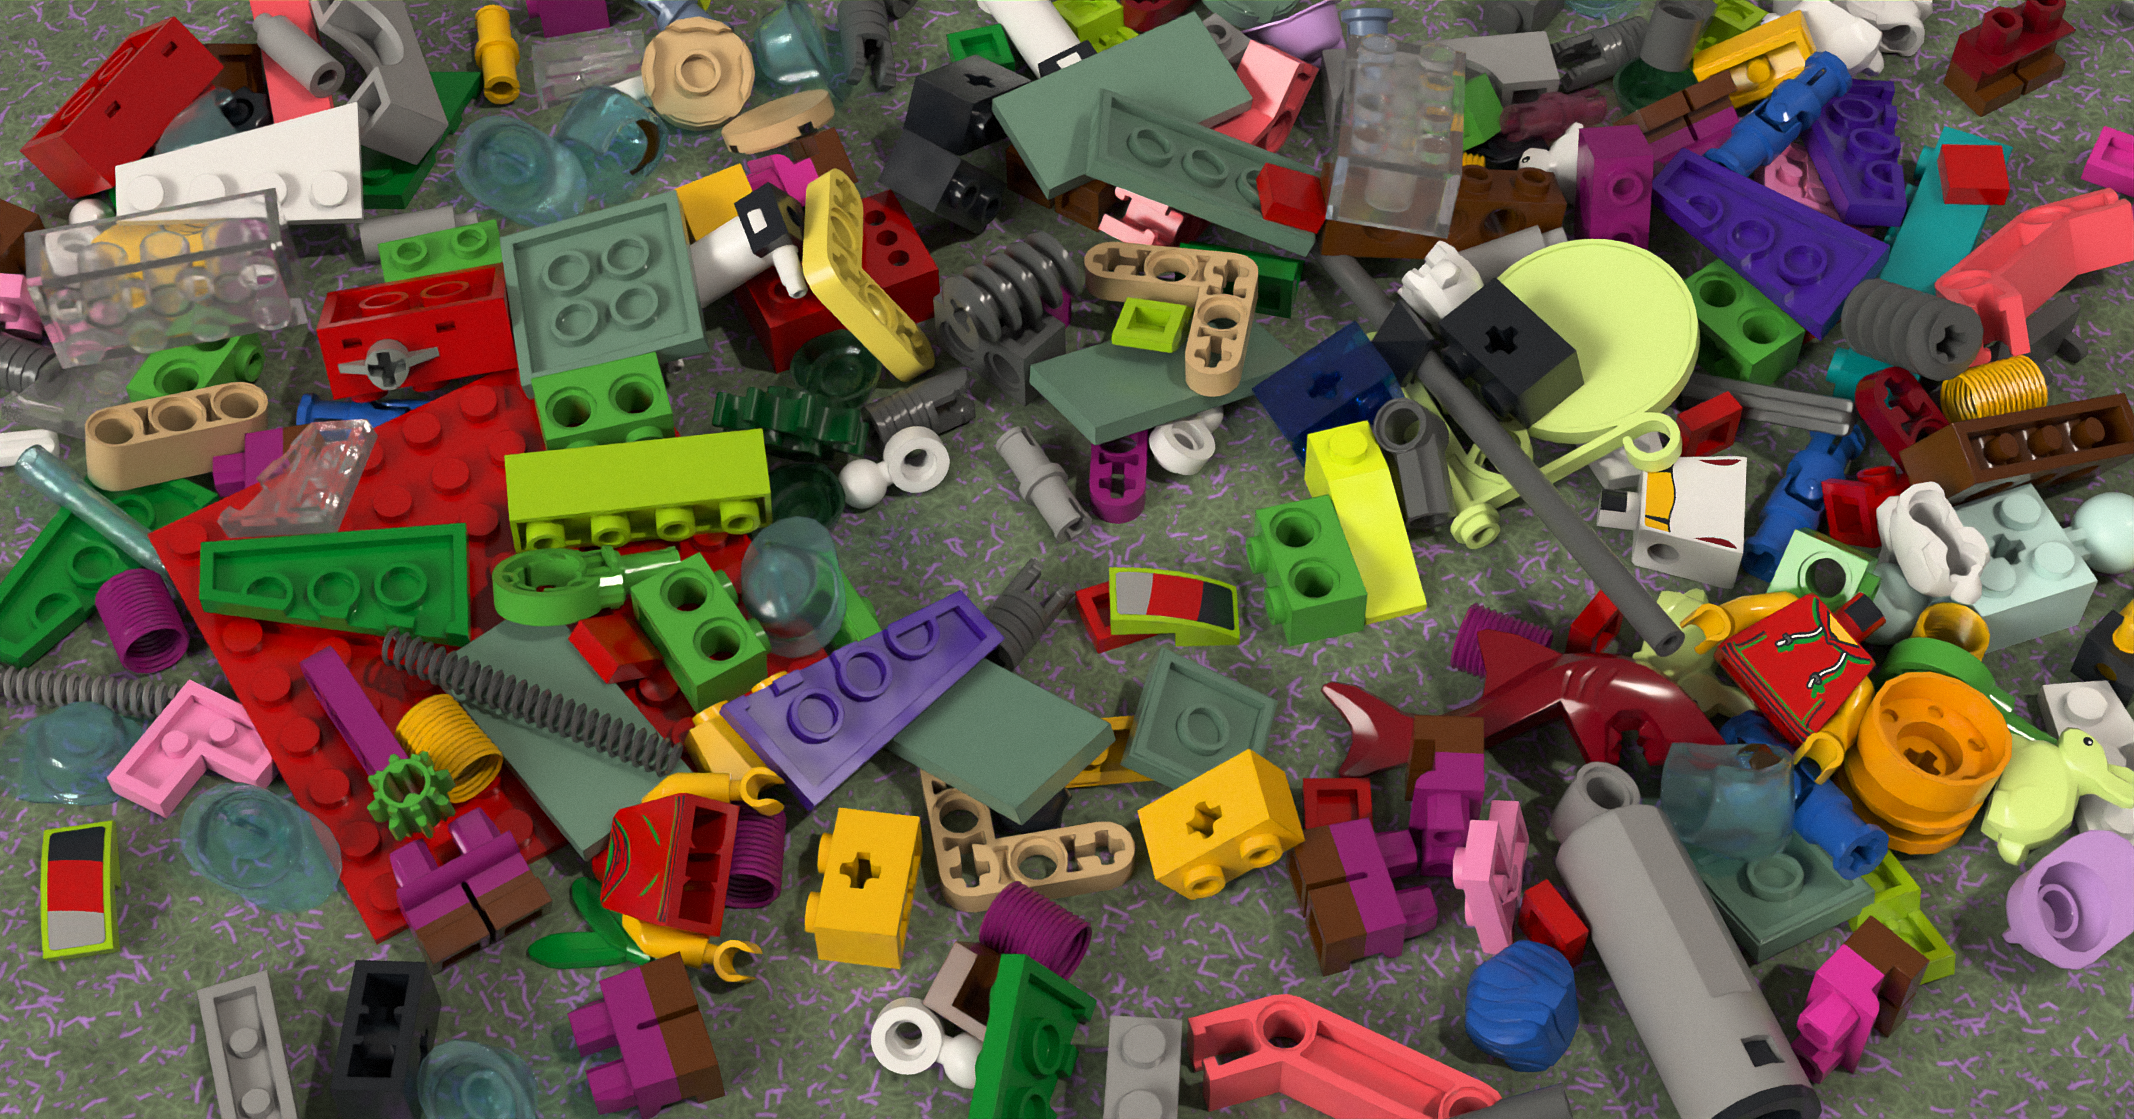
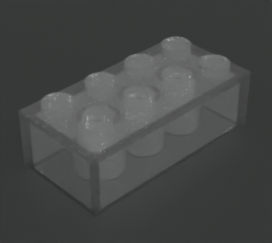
M1371 33L1365 36L1349 34L1337 93L1325 219L1448 238L1462 178L1466 52L1454 51L1451 47L1440 43L1417 45L1398 42L1387 35Z
M276 188L24 233L27 289L62 369L309 323L303 270Z

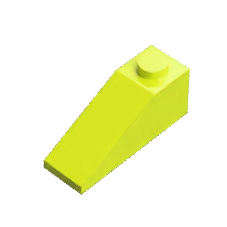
M1368 420L1308 434L1304 480L1312 498L1327 494L1331 498L1368 594L1365 625L1425 611L1427 603L1390 471Z

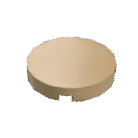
M692 17L674 21L666 26L665 30L658 33L655 39L651 40L645 50L641 77L645 97L657 115L675 127L697 132L720 128L739 116L750 100L755 70L750 50L744 41L742 42L733 33L731 28L720 21L704 17Z
M823 89L807 90L770 101L745 112L726 124L721 134L729 152L735 154L738 151L746 155L763 152L795 141L796 137L801 136L800 130L804 127V124L810 121L814 129L823 127L833 118L835 108L828 91Z

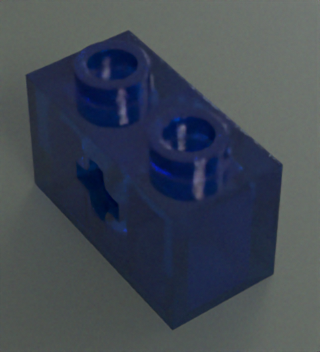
M1355 320L1252 388L1267 417L1302 467H1305L1308 434L1368 420L1369 425H1374L1377 412L1385 403L1394 398L1405 397L1394 372Z

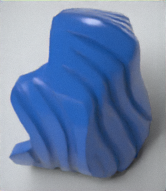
M1519 940L1483 962L1470 975L1465 1000L1466 1033L1477 1049L1493 1057L1505 1059V1063L1514 1071L1541 1072L1546 1071L1550 1066H1554L1570 1046L1579 1024L1574 972L1568 960L1554 948L1538 942Z

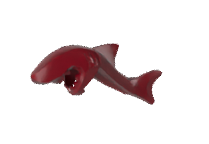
M1492 629L1477 631V643L1486 672L1482 697L1467 706L1439 715L1483 717L1484 749L1563 720L1586 764L1606 762L1619 767V752L1622 749L1620 741L1623 738L1621 731L1629 730L1638 731L1637 745L1645 749L1642 754L1649 766L1671 764L1693 773L1712 774L1724 770L1735 759V754L1697 703L1675 680L1650 663L1617 653L1578 652L1563 654L1518 634ZM1335 681L1323 684L1322 694L1337 709L1351 730L1352 742L1346 758L1338 770L1339 777L1365 778L1380 772L1406 767L1414 715L1420 714L1403 712L1358 685Z

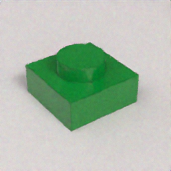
M1000 23L946 34L947 51L952 63L976 54L1015 72V61Z

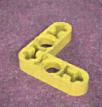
M834 168L810 182L806 188L802 259L805 279L816 297L897 379L902 382H908L934 367V352L922 330L862 269L863 203L858 190L850 178L841 170Z

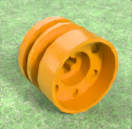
M1906 672L1886 681L1873 698L1860 722L1858 739L1845 753L1841 765L1835 770L1833 783L1852 800V811L1866 824L1878 825L1889 836L1888 848L1910 855L1937 854L1958 843L1984 803L1985 798L2011 760L2012 735L2002 713L1984 694L1963 681L1935 672Z

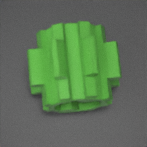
M423 751L419 756L412 754L410 759H400L394 753L390 755V759H388L390 764L383 772L377 770L375 775H370L368 778L370 785L375 791L373 795L376 800L372 801L367 808L376 822L389 821V829L398 841H401L405 836L412 837L413 832H423L430 839L433 837V833H435L433 827L440 820L446 822L448 817L454 816L456 813L447 793L456 784L448 769L437 772L434 770L435 764L428 752Z

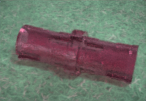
M1588 88L1572 94H1563L1558 91L1545 93L1537 101L1506 106L1500 115V128L1503 135L1514 132L1510 133L1507 137L1511 142H1519L1539 135H1544L1548 138L1561 137L1575 122L1583 126L1601 123L1607 114L1606 99L1604 95L1597 97L1600 91L1595 88Z

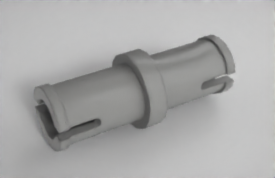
M1017 426L1004 433L997 441L996 451L1004 458L1020 482L1019 493L1028 505L1037 507L1059 543L1064 544L1066 539L1070 542L1083 536L1091 527L1092 518L1084 511L1066 485L1068 475L1062 466L1049 460L1033 437V432L1029 427L1023 426L1021 429Z

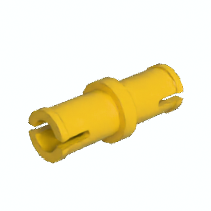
M487 5L480 8L475 14V20H477L475 21V26L478 32V42L474 49L476 65L483 72L485 97L494 104H508L514 101L520 94L518 89L520 84L517 80L516 66L520 60L517 42L511 36L509 12L498 5Z

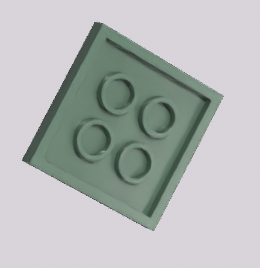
M676 190L499 237L521 387L529 400L534 398L531 378L656 352L660 365L710 351L683 206Z

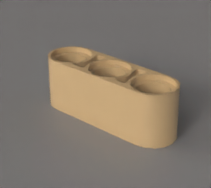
M230 382L95 411L88 417L85 423L88 478L95 486L101 489L125 491L213 472L214 456L245 452V433L268 430L267 395L261 388L253 384Z

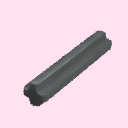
M1692 373L1688 383L1680 393L1682 395V404L1690 409L1729 391L1743 407L1740 417L1742 419L1842 437L1851 435L1859 417L1856 404L1851 399L1700 373Z

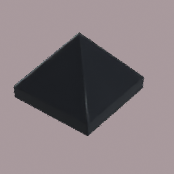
M1398 300L1374 336L1369 347L1399 387H1407L1436 340L1405 300Z

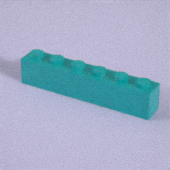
M1944 126L1935 148L1924 145L1913 174V179L1920 180L1921 182L1919 187L1911 184L1906 186L1907 208L1903 216L1904 222L1900 227L1889 226L1883 241L1890 245L1889 261L1875 277L1936 296L1934 283L1937 279L1974 251L1992 205L1944 204L1937 164L1942 144L2002 145L2006 167L2013 149L2011 146ZM1838 346L1825 381L1836 384L1832 396L1851 399L1855 402L1856 387L1864 376L1893 366L1857 354L1851 348L1848 350ZM1910 372L1920 383L1923 376ZM1886 387L1888 390V395L1884 399V402L1887 405V407L1890 408L1888 401L1893 394L1891 393L1890 389Z

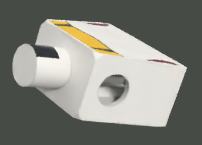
M1679 457L1677 462L1668 469L1659 472H1645L1641 470L1637 492L1601 489L1597 526L1633 530L1631 561L1636 566L1721 588L1733 589L1743 555L1747 457Z

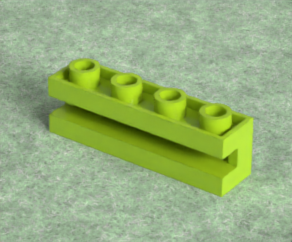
M762 428L504 455L509 521L516 554L547 548L570 549L589 546L602 547L603 545L617 548L628 542L653 539L682 541L699 534L717 532L746 534L757 528L773 527L771 490Z

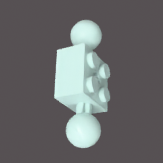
M2032 483L1954 506L1953 508L1963 527H1974L1985 537L1990 551V561L1984 567L1980 577L1982 583L1981 598L1974 604L1965 605L1957 602L1951 596L1934 598L1924 595L1909 586L1899 565L1886 562L1878 563L1873 574L1882 578V582L1873 602L1884 615L1886 623L1864 641L1874 645L1885 646L1908 639L1912 635L1919 615L1926 607L1938 602H1953L1964 605L1981 616L1986 622L1990 633L1989 645L1985 654L2078 625L2098 582L2089 567L2095 571L2107 574H2120L2134 569V497L2119 492H2106L2093 496L2077 509L2070 527L2063 529Z

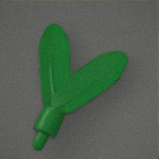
M581 877L573 882L572 898L578 912L594 932L549 934L536 940L528 948L531 960L545 967L556 969L617 965L626 961L641 966L657 959L644 954L622 926L621 913L603 908L600 901L602 883L588 877Z

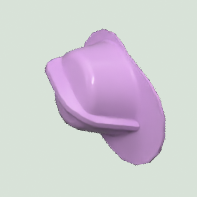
M1323 0L1289 18L1240 31L1251 40L1264 45H1272L1319 68V70L1321 69L1322 50L1347 48L1336 9V4L1342 0Z
M2088 830L2071 837L2050 852L2030 870L2020 875L2009 889L2005 905L2009 927L2001 934L2004 940L2008 943L2020 944L2023 949L2039 958H2044L2061 969L2079 970L2094 963L2100 956L2134 931V846L2127 839L2111 831Z

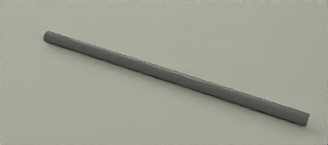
M1315 236V243L1309 252L1378 331L1395 304L1354 257L1349 255H1321ZM1431 347L1415 375L1654 652L1660 657H1666L1676 652L1685 640V634L1444 359Z

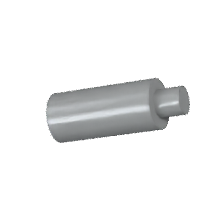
M262 13L255 18L253 30L257 33V44L260 49L315 97L325 98L334 94L341 87L345 78L343 65L289 18L282 15L272 17L268 13Z
M452 205L364 219V223H359V230L365 259L367 262L380 260L377 245L379 243L479 223L477 211L456 214Z
M1535 225L1459 251L1458 254L1469 261L1478 271L1483 284L1486 285L1493 278H1498L1504 271L1522 258L1548 246L1567 242L1563 227L1541 234L1539 226Z

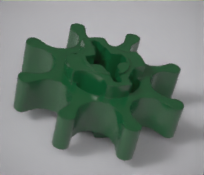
M768 386L767 392L759 388L747 387L746 397L726 392H717L711 424L714 427L723 428V432L762 428L766 455L803 463H814V457L832 461L834 452L864 457L869 423L860 422V410L829 408L830 399L826 396L790 389L784 386Z

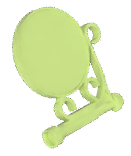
M1581 239L1548 246L1522 258L1504 271L1497 279L1577 351L1584 385L1529 429H1526L1510 413L1505 417L1499 416L1482 396L1481 386L1470 376L1462 381L1471 391L1472 386L1476 384L1487 406L1504 421L1499 422L1531 460H1533V449L1530 436L1555 443H1586L1539 468L1552 484L1623 445L1628 461L1635 468L1645 472H1659L1668 469L1677 462L1682 453L1680 430L1677 423L1670 416L1662 414V412L1672 404L1688 383L1698 358L1700 346V330L1696 307L1687 285L1679 274L1660 257L1645 249L1625 242L1608 239ZM1377 332L1367 333L1357 338L1347 348L1344 360L1358 382L1366 383L1369 387H1372L1383 405L1394 398L1405 397L1415 400L1438 415L1445 422L1449 431V443L1445 456L1457 511V517L1451 525V533L1458 543L1466 544L1470 549H1478L1488 545L1500 532V526L1498 525L1500 515L1496 509L1520 495L1502 474L1493 473L1481 468L1486 456L1475 443L1468 455L1465 453L1427 393V387L1416 375L1414 384L1409 382L1407 387H1399L1369 347ZM1440 404L1442 412L1444 414H1449L1446 411V409ZM1419 421L1410 424L1403 436L1406 443L1411 442L1417 436ZM1650 432H1661L1670 438L1667 446L1654 453L1640 451L1634 446L1633 440Z

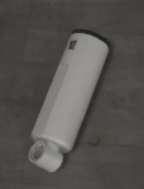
M1591 762L1583 765L1551 815L1550 824L1553 834L1561 843L1555 864L1680 1118L1818 1119L1822 1112L1821 1103L1668 814L1651 804H1639L1640 793L1636 783L1630 775L1619 767L1606 762Z

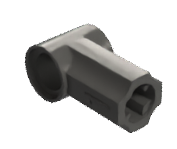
M1656 0L1639 52L1640 58L1648 65L1667 72H1682L1688 69L1695 46L1712 23L1718 5L1712 0Z
M1404 397L1394 398L1385 403L1375 417L1374 435L1377 443L1386 451L1390 475L1406 530H1429L1448 524L1452 518L1457 517V511L1445 456L1449 443V431L1445 422L1438 415L1415 400ZM1419 421L1417 436L1411 442L1403 444V436L1410 424Z

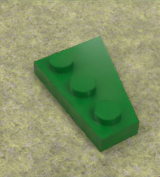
M429 71L449 126L445 129L441 140L428 150L417 165L361 145L364 209H406L436 163L435 154L448 134L454 135L463 121L461 114L471 99L476 100L484 88L482 72Z

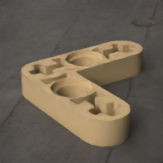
M1104 242L1095 245L1087 251L1084 257L1085 287L1093 296L1099 299L1125 302L1127 297L1187 305V307L1195 309L1185 350L1186 383L1191 390L1200 395L1212 397L1228 394L1237 388L1242 376L1258 299V266L1252 259L1242 254L1124 242ZM1138 272H1144V276H1138ZM1165 272H1178L1186 276L1182 280L1172 282L1156 278L1159 274ZM1227 282H1235L1233 295L1223 294V288L1226 287ZM1227 318L1235 321L1237 325L1229 329H1216L1210 327L1207 323L1214 319ZM1211 352L1221 354V361L1214 368L1209 367Z
M919 768L941 892L945 901L957 910L963 912L987 911L999 892L1014 881H1020L1022 884L1028 885L1029 888H1033V891H1037L1039 894L1044 895L1045 898L1052 900L1114 889L1128 881L1135 869V842L1131 833L1122 825L1113 822H1093L995 839L988 806L954 787L947 789L945 782ZM954 810H967L978 818L976 826L964 833H953L946 830L942 826L941 821L945 815ZM1108 846L1110 854L1114 855V863L1102 865L1099 857L1095 856V848ZM1075 850V862H1077V871L1068 872L1067 851ZM973 852L975 872L980 877L979 886L966 887V883L962 879L960 854ZM1043 855L1053 860L1057 868L1049 877L1042 880H1033L1024 876L1020 872L1019 866L1028 857Z

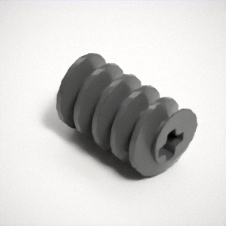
M1039 230L1028 234L1024 243L1021 241L1013 242L1006 247L1004 253L997 252L987 256L983 265L977 263L968 266L963 276L956 274L947 277L942 284V300L949 324L957 336L967 347L978 351L980 350V340L977 331L980 330L990 342H996L1002 336L999 319L1011 331H1016L1022 326L1020 308L1031 320H1037L1043 313L1040 297L1050 308L1057 309L1063 303L1061 288L1070 297L1077 298L1083 293V283L1074 261L1061 243L1050 234Z
M1880 278L1866 279L1854 287L1845 300L1841 314L1843 336L1847 345L1854 352L1892 366L1902 367L1909 372L1936 381L1953 379L1965 372L1976 359L1982 345L1984 329L1980 316L1972 307Z

